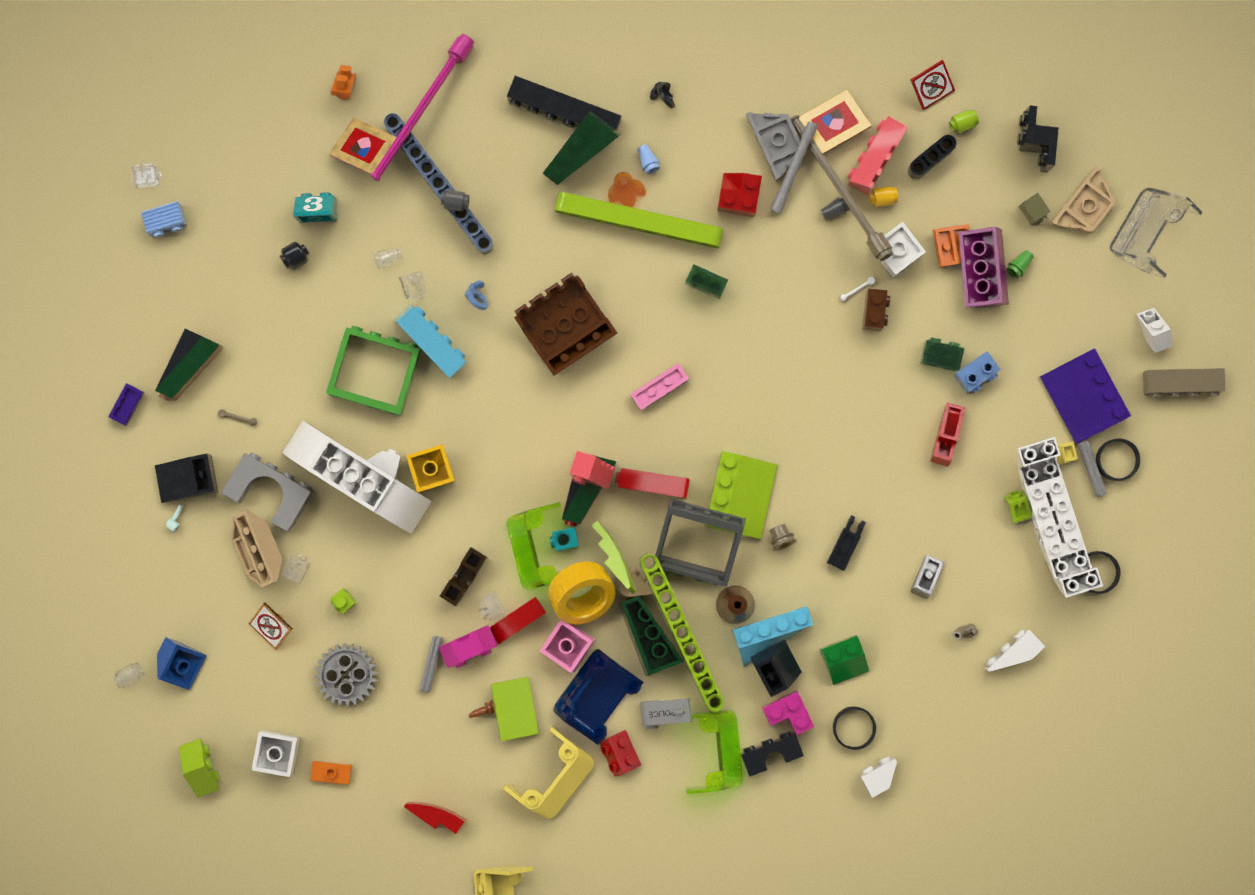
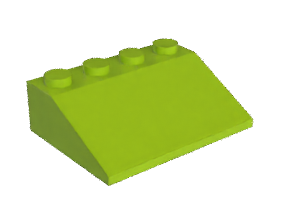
M722 451L709 509L746 518L742 535L761 539L777 464ZM705 524V527L722 530L730 533H736L731 530Z

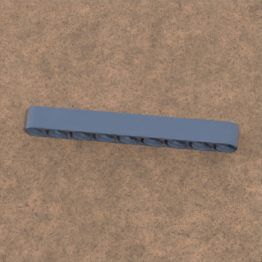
M395 113L388 114L384 119V125L388 132L397 137L405 123ZM397 120L398 125L391 128L389 127V122ZM410 132L409 140L403 143L400 148L441 201L442 193H446V190L455 191V189ZM420 150L421 154L419 157L414 158L411 156L412 152ZM425 165L432 166V170L429 173L423 172ZM436 180L444 181L443 186L440 188L434 187V183ZM469 208L465 210L467 214L464 218L457 217L458 211L447 209L480 253L488 254L493 250L494 246L491 237ZM477 225V232L469 233V226ZM482 240H488L490 242L487 248H481L479 246Z

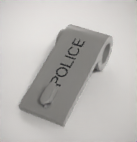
M690 698L640 702L642 726H646L647 729L658 728V725L692 722Z

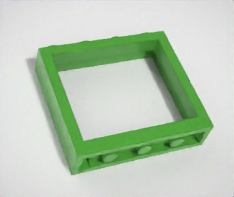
M346 327L326 394L402 416L421 354V350L417 348L418 345L407 342L405 345L399 343V339L390 336L388 339L381 338L380 333L370 331V334L364 333L360 327ZM351 335L412 353L396 406L335 388Z

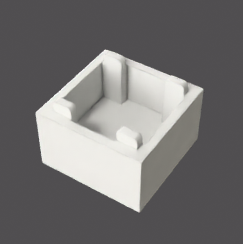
M901 222L884 235L892 246L893 254L888 259L880 262L891 277L894 278L922 257L926 251L907 226Z

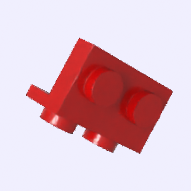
M626 730L599 741L601 752L606 757L609 770L613 773L614 777L623 775L641 766Z

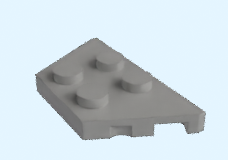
M746 113L772 174L777 181L789 168L800 143L793 123L788 114Z

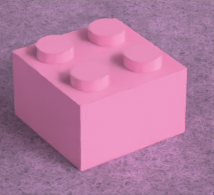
M560 620L540 652L570 673L576 672L596 642V639L578 626Z

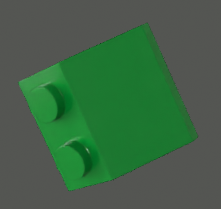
M858 635L819 648L833 685L869 671Z

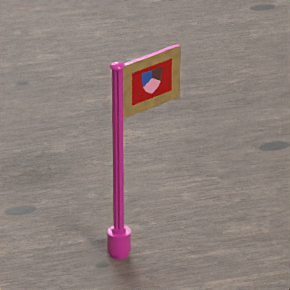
M461 34L456 38L448 50L449 60L397 137L353 118L329 155L370 174L373 180L380 181V177L456 63H463L473 49L474 41L465 34Z

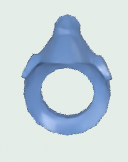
M478 280L470 284L469 290L465 292L464 296H467L466 298L476 308L486 310L489 306L488 301L477 290V288H483L485 284L483 281ZM475 298H479L484 304L478 302Z

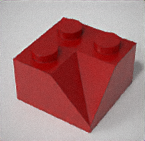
M723 173L717 211L755 217L762 176L748 173Z

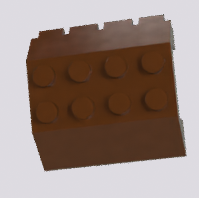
M572 272L561 279L563 285L560 286L556 282L544 290L547 294L545 297L540 293L529 301L531 305L529 308L524 304L514 311L517 315L514 319L553 376L618 334L586 289L583 281L578 275L574 277Z

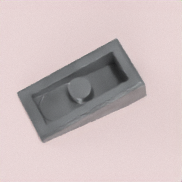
M926 555L910 592L928 599L933 592L944 562Z

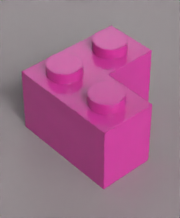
M796 690L762 706V710L771 726L788 718L796 735L815 727Z

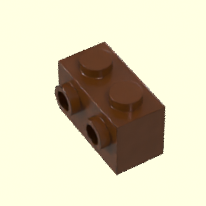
M868 288L865 296L862 329L881 331L884 326H887L888 315H885L886 307H889L890 296H887L888 290Z

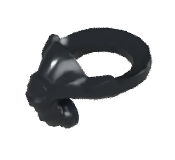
M656 83L650 92V99L655 100L658 97V91L661 99L669 108L675 107L672 99L673 95L669 92L670 83Z

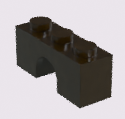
M470 547L459 568L441 592L440 597L455 607L458 606L488 557Z

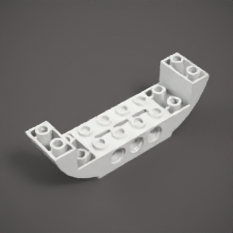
M303 420L282 452L312 474L411 534L432 502Z
M1053 437L1017 448V466L1021 489L1028 497L1032 514L1031 520L1044 560L1059 590L1067 598L1102 587L1103 583L1098 568L1091 566L1056 458L1061 454L1056 439Z

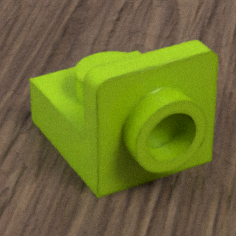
M1012 491L1004 496L1005 501L1008 503L1013 523L1032 518L1028 497L1023 491Z

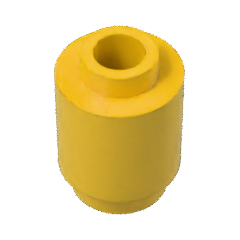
M888 186L872 189V193H869L870 203L874 204L875 208L898 203L897 188Z

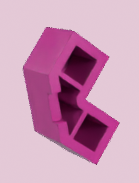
M489 625L438 648L447 668L455 665L457 669L466 665V660L480 654L482 658L492 653L491 649L498 645Z

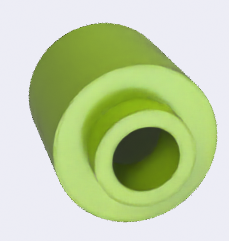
M966 110L951 116V121H949L951 130L957 134L975 128L979 124V118L975 110Z

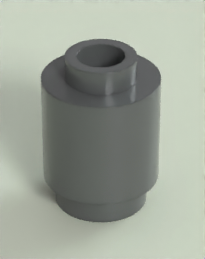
M446 190V193H442L441 205H444V209L468 210L470 195L465 194V192Z

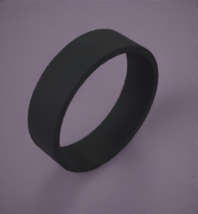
M1122 438L1112 439L1102 444L1098 449L1096 463L1100 473L1105 478L1113 481H1122L1132 477L1139 469L1140 453L1132 442ZM1113 441L1126 443L1135 454V467L1124 478L1111 477L1104 471L1101 465V453L1104 447Z
M1094 551L1088 553V556L1097 553L1103 554L1111 559L1116 569L1115 580L1109 588L1103 591H1088L1102 594L1111 591L1118 584L1121 570L1119 563L1111 554L1103 551Z
M851 706L844 708L836 715L833 722V733L836 740L842 746L852 750H859L867 747L873 741L876 734V723L873 716L867 710ZM851 709H858L867 713L873 724L870 739L865 744L857 747L843 744L836 733V724L839 717Z

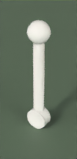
M869 277L867 282L847 294H842L840 300L846 301L849 296L867 285H873L875 279Z

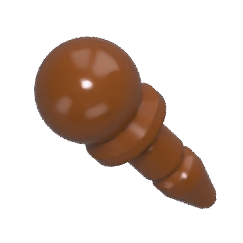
M493 699L489 703H484V706L478 708V710L472 711L469 717L475 718L484 714L490 716L492 713H495Z

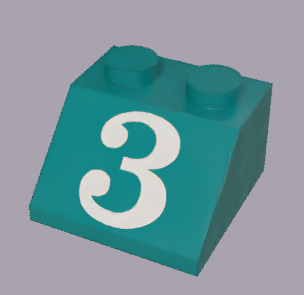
M328 192L320 193V196L303 193L301 197H295L293 216L299 223L337 221L336 198Z

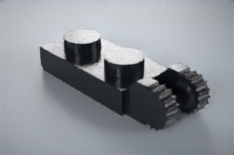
M852 515L845 528L842 529L826 562L845 571L861 538L860 534L866 524L862 520L857 527L856 533L849 531L855 521V517Z

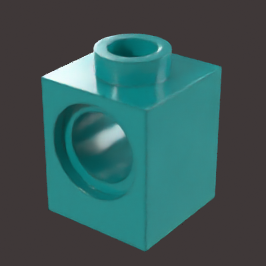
M575 527L552 532L553 536L549 537L551 548H555L556 551L579 546ZM562 534H566L569 537V542L566 545H561L558 542V538Z

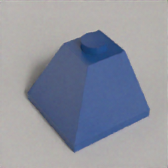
M165 637L157 653V678L190 690L207 655L181 642Z

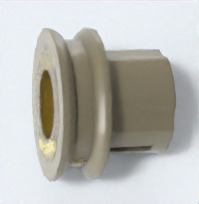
M785 524L778 525L770 530L773 538L771 544L774 545V551L785 549L797 541L793 538L794 534L788 532Z

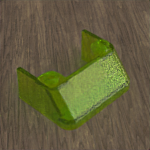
M560 502L514 514L507 520V529L520 582L526 589L531 590L550 585L558 574L552 566H539L531 529L542 525L544 520L543 511L561 507Z
M731 710L691 713L692 719L699 718L700 728L704 732H716L720 771L709 773L705 778V786L686 787V794L717 792L738 787L742 783L743 774L736 714Z

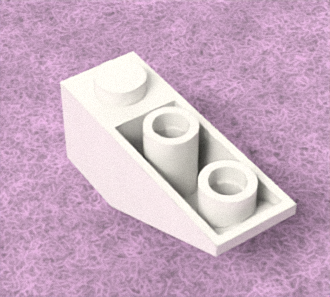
M1021 629L1015 634V640L1011 644L1006 643L1000 649L1001 653L997 657L993 656L986 662L988 666L984 669L990 672L1032 660L1045 646L1030 630L1025 629L1023 631Z

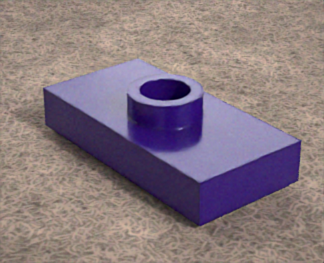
M126 383L108 417L127 426L145 392Z

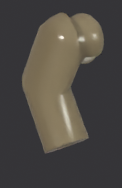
M967 624L958 627L952 636L955 640H960L966 633H968L969 637H973L978 633V630L974 624Z

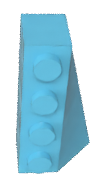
M805 606L732 629L743 665L745 666L752 662L751 656L783 640H788L805 628L812 626L813 623L808 607Z

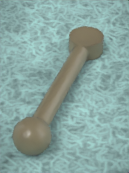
M223 409L218 411L220 417L227 416L248 422L252 426L257 424L255 418L248 419L227 413Z

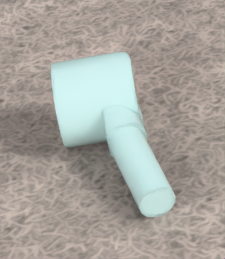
M181 505L177 507L172 518L166 523L167 528L172 532H175L180 526L176 520L183 508Z

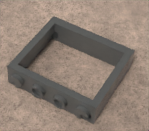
M670 499L655 556L659 560L663 571H669L682 577H691L696 581L710 582L715 586L727 587L746 518ZM672 515L736 532L724 572L661 555Z

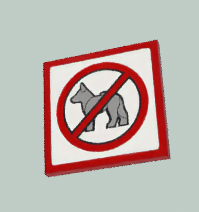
M943 60L910 79L922 110L955 91Z

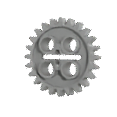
M343 643L342 649L339 645H335L336 651L329 648L330 655L323 653L322 656L325 660H318V663L322 666L315 668V670L320 672V674L315 676V678L320 679L316 686L322 685L323 688L319 692H326L325 699L331 696V703L338 700V705L341 706L343 701H345L346 706H350V701L352 700L354 705H356L358 702L357 698L364 701V694L366 696L371 695L368 689H375L371 683L378 681L373 678V675L378 674V672L373 671L372 668L377 666V664L370 663L373 657H366L368 651L361 653V646L355 650L354 644H351L350 648H348L347 644ZM344 655L350 658L349 666H344L341 663V658ZM358 661V665L349 673L350 679L345 678L335 688V684L344 676L343 671H348ZM358 668L363 669L365 672L363 679H358L355 675ZM331 670L336 671L338 675L335 681L330 680L328 677V673ZM345 683H349L352 687V691L349 694H346L342 689Z

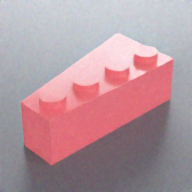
M577 451L570 475L575 483L585 485L587 482L609 489L615 467L595 456Z

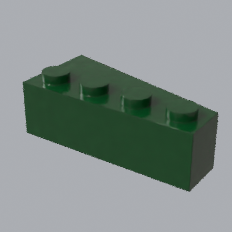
M588 112L542 174L559 185L621 134L594 112Z
M640 596L618 603L645 676L684 662Z

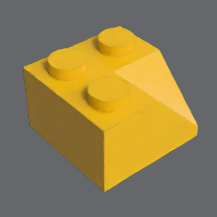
M443 444L406 455L417 493L456 482Z

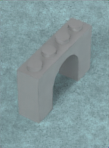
M252 452L250 455L244 453L221 493L237 503H241L255 481L264 477L275 479L283 490V500L271 522L285 531L291 532L314 493L309 490L311 486L302 481L300 483L293 481L294 476L285 471L281 474L276 471L277 466L270 462H267V464L260 461L261 457Z

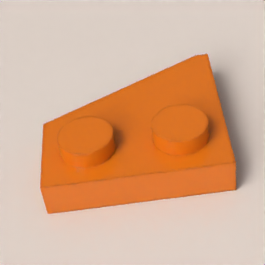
M969 224L932 230L939 268L960 264L959 232L968 231L970 228Z

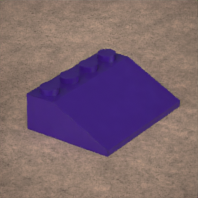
M1095 348L1040 376L1075 444L1131 417Z

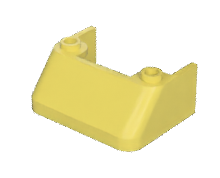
M553 725L549 730L564 742L559 749V757L567 765L543 795L534 789H530L522 795L508 783L503 788L526 808L545 819H551L556 816L594 766L593 757Z
M513 865L477 869L474 873L475 895H514L513 885H519L523 877L522 873L533 871V867Z

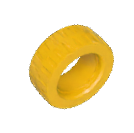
M589 561L572 564L560 571L554 577L548 589L549 601L557 616L563 622L573 625L585 624L602 616L611 607L616 593L615 586L604 567ZM593 585L584 595L570 598L577 590Z

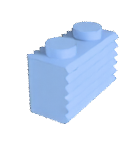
M178 201L141 212L146 232L154 238L164 236V232L181 231L183 226H187L181 204Z

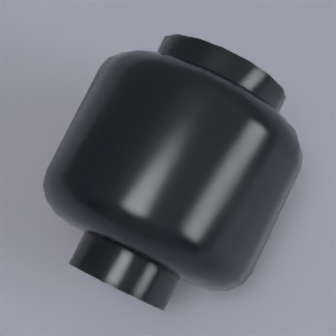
M292 242L281 249L279 257L287 269L296 270L308 262L306 255L309 252L304 244L300 245L298 242Z

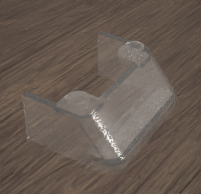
M1146 188L1139 194L1111 242L1110 251L1115 256L1143 272L1165 278L1167 274L1156 265V257L1149 252L1167 222L1176 223L1180 221L1186 212L1201 215L1202 211L1187 196L1154 188Z

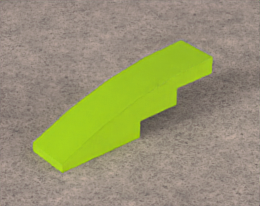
M596 521L592 527L603 538L598 545L609 556L604 563L623 585L634 594L636 588L624 555L605 527Z

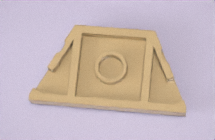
M1096 165L1053 219L1052 225L1092 233L1116 201L1109 191L1107 182L1104 181L1100 173L1099 166Z

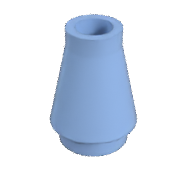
M648 145L640 146L637 150L642 170L646 174L657 172L660 169L659 160L649 149Z

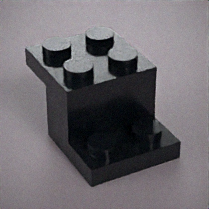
M1030 105L1023 111V115L1019 117L1021 134H1018L1017 145H1020L1019 151L1042 153L1038 157V166H1041L1040 172L1048 173L1055 166L1059 127L1036 125L1037 106Z

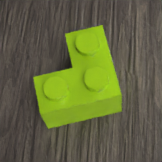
M199 738L179 746L182 774L197 798L220 790L219 781H221L219 772L213 769L212 761L209 758L211 750L208 744L205 745L202 739Z

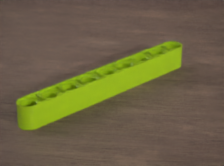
M558 192L554 209L555 212L712 248H720L724 230L721 227L565 192Z
M650 553L643 554L639 559V565L699 694L707 708L714 712L720 711L724 706L723 697L661 564L656 556ZM651 557L653 565L646 568L644 562L647 558ZM656 575H660L662 578L661 583L658 585L653 584V578ZM666 592L669 593V600L662 602L661 595ZM672 610H677V618L670 620L669 613ZM682 627L685 628V635L683 637H678V629ZM688 645L694 646V651L691 654L685 653ZM701 662V670L695 672L693 669L694 665ZM709 680L710 686L702 689V682ZM717 697L718 703L715 706H710L711 698Z

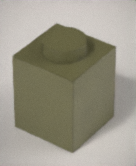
M1036 193L1019 205V208L1031 225L1035 222L1039 225L1048 219L1046 215L1051 212L1039 193Z

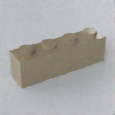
M1225 368L1146 370L1143 372L1144 395L1150 394V398H1160L1162 394H1169V397H1181V394H1188V397H1200V393H1207L1208 397L1219 396V393L1225 392Z

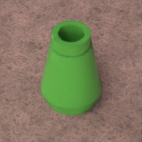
M1025 250L1008 263L1007 272L1014 278L1022 277L1034 258L1033 254Z

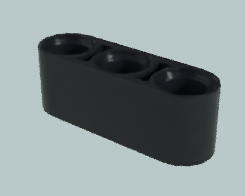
M952 135L941 137L911 162L908 167L909 176L914 179L924 176L951 154L956 147V139ZM948 141L951 144V148L945 149L942 142ZM928 153H934L937 159L935 161L929 160ZM913 166H921L922 172L916 173L913 170Z

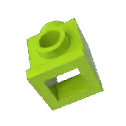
M342 588L330 600L335 610L342 615L357 604V601L346 588Z

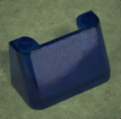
M597 649L589 656L559 697L553 711L565 723L598 745L607 736L605 722L626 693L629 695L637 694L644 682L606 653Z

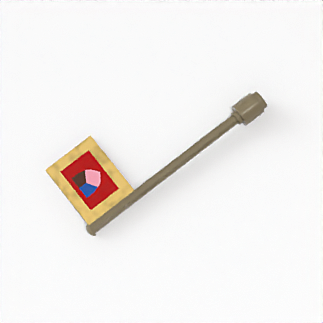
M848 90L802 116H793L791 121L801 136L808 121L818 125L808 147L867 234L868 241L866 244L876 259L879 258L880 261H884L892 256V246L882 232L874 231L824 156L828 151L871 127Z

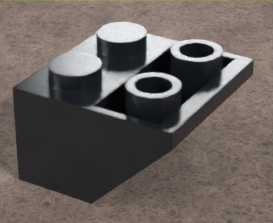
M785 640L751 656L752 662L770 697L787 690L802 673Z

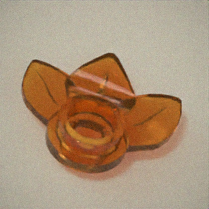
M627 172L617 173L614 177V184L608 190L610 202L620 200L622 205L628 207L634 206L636 196L646 195L643 183L638 179H632V176ZM622 178L627 179V183L625 185H621L620 180Z

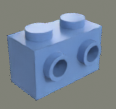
M987 351L955 373L954 377L966 393L972 391L974 394L983 387L981 384L984 381L991 382L998 377L997 372L1001 369Z

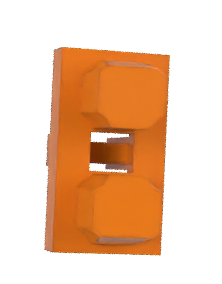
M340 65L331 89V95H336L343 100L351 97L356 81V74L352 73L351 66Z

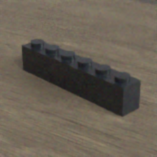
M514 76L507 94V100L510 101V105L518 108L520 106L528 108L527 111L533 114L542 113L545 115V118L556 121V119L563 121L562 124L570 128L578 127L590 111L594 112L616 131H618L622 116L518 76Z

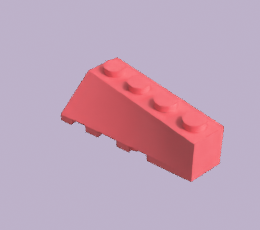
M890 116L886 120L882 119L876 128L879 130L877 136L872 135L867 143V146H869L866 153L862 152L857 160L860 163L857 169L852 168L848 178L850 181L848 185L868 195L908 127Z

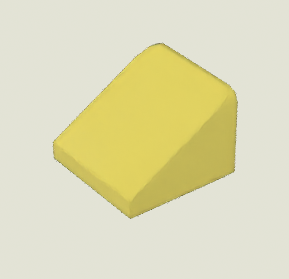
M1073 441L1058 445L1061 455L1056 458L1059 465L1078 460Z

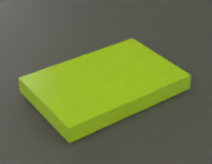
M529 677L490 684L500 741L539 734Z

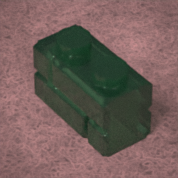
M693 264L685 281L686 285L708 295L712 294V297L719 300L728 283V279Z
M930 337V340L924 342L920 364L958 372L961 367L964 348L960 347V344L956 342L944 344L941 343V339Z

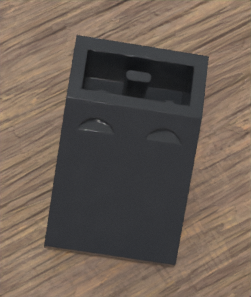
M201 454L155 465L161 503L218 493L211 454Z

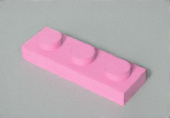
M678 363L630 395L639 409L643 410L688 381L689 378Z

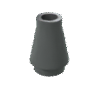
M837 197L820 210L826 220L847 214L846 212L850 209L842 197Z

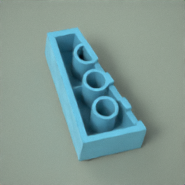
M412 305L408 306L394 321L450 378L466 363L463 359L465 355L458 348L454 350L450 346L452 341L445 334L441 336L437 332L439 327L432 320L428 322L424 318L426 314L419 306L417 308Z

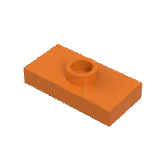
M313 761L311 781L349 785L352 765Z

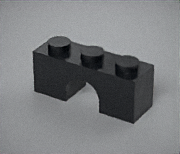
M788 731L780 734V738L774 741L772 738L762 741L761 746L754 747V745L744 748V752L740 754L749 777L768 770L765 758L772 751L780 752L785 763L803 757L804 755L796 734H791Z

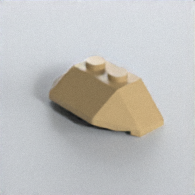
M248 509L232 517V541L246 575L263 588L278 580L282 557L268 523Z

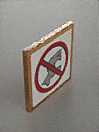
M266 602L262 604L248 623L275 650L279 648L293 629Z

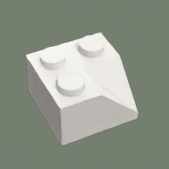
M266 730L259 731L252 770L286 777L293 776L301 737Z

